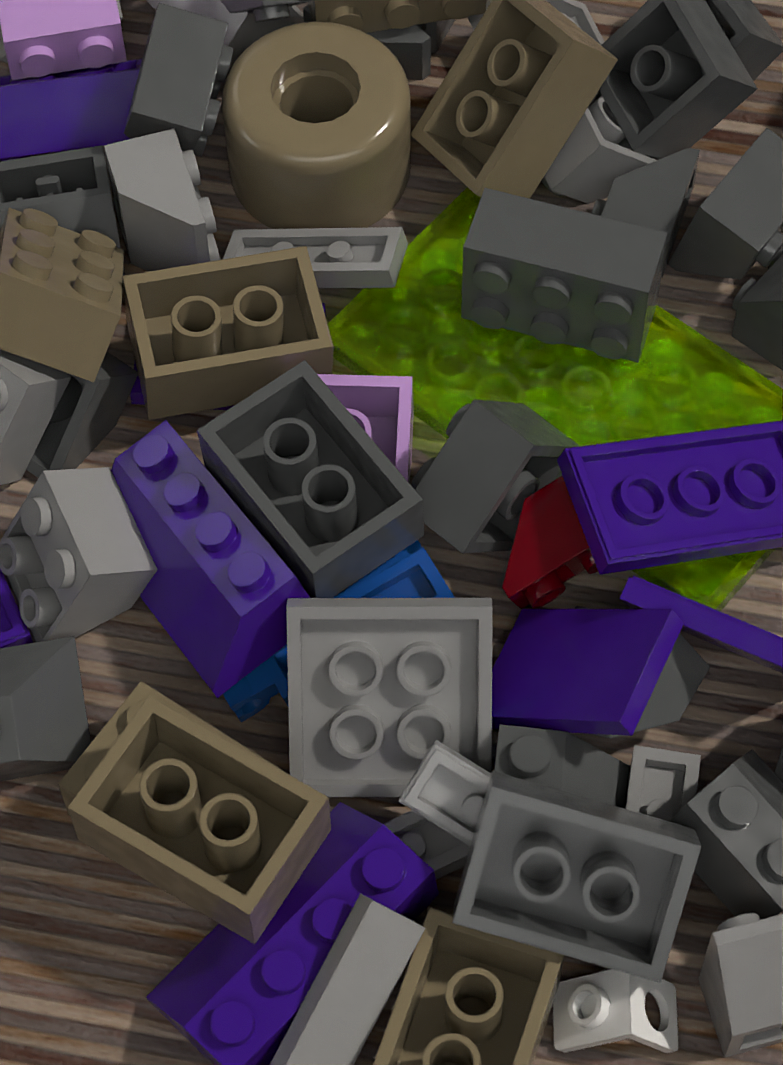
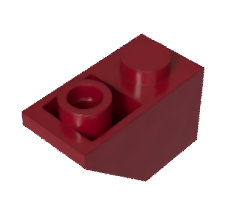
M560 476L524 500L502 586L508 598L520 609L525 608L529 604L532 608H539L552 602L566 590L563 583L584 570L588 574L598 572L563 476Z

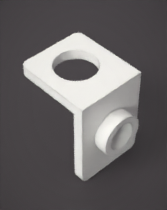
M614 969L561 981L553 1002L554 1048L566 1053L624 1039H632L664 1053L677 1051L678 1026L675 986L663 979L659 983ZM648 992L655 998L659 1006L661 1020L658 1030L652 1027L646 1015L645 997Z

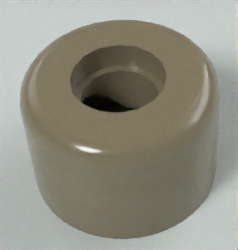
M304 22L285 26L264 35L246 48L236 59L226 77L222 95V112L229 174L238 200L255 219L271 229L368 228L385 217L395 207L405 192L410 177L411 99L405 72L395 55L383 43L371 35L347 25L332 22Z

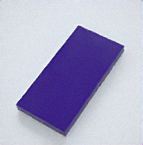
M783 421L565 448L557 459L599 575L783 547Z

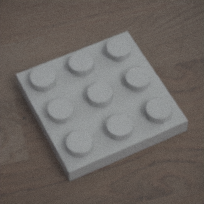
M288 598L286 611L289 767L292 777L327 797H400L435 740H438L491 773L492 598Z

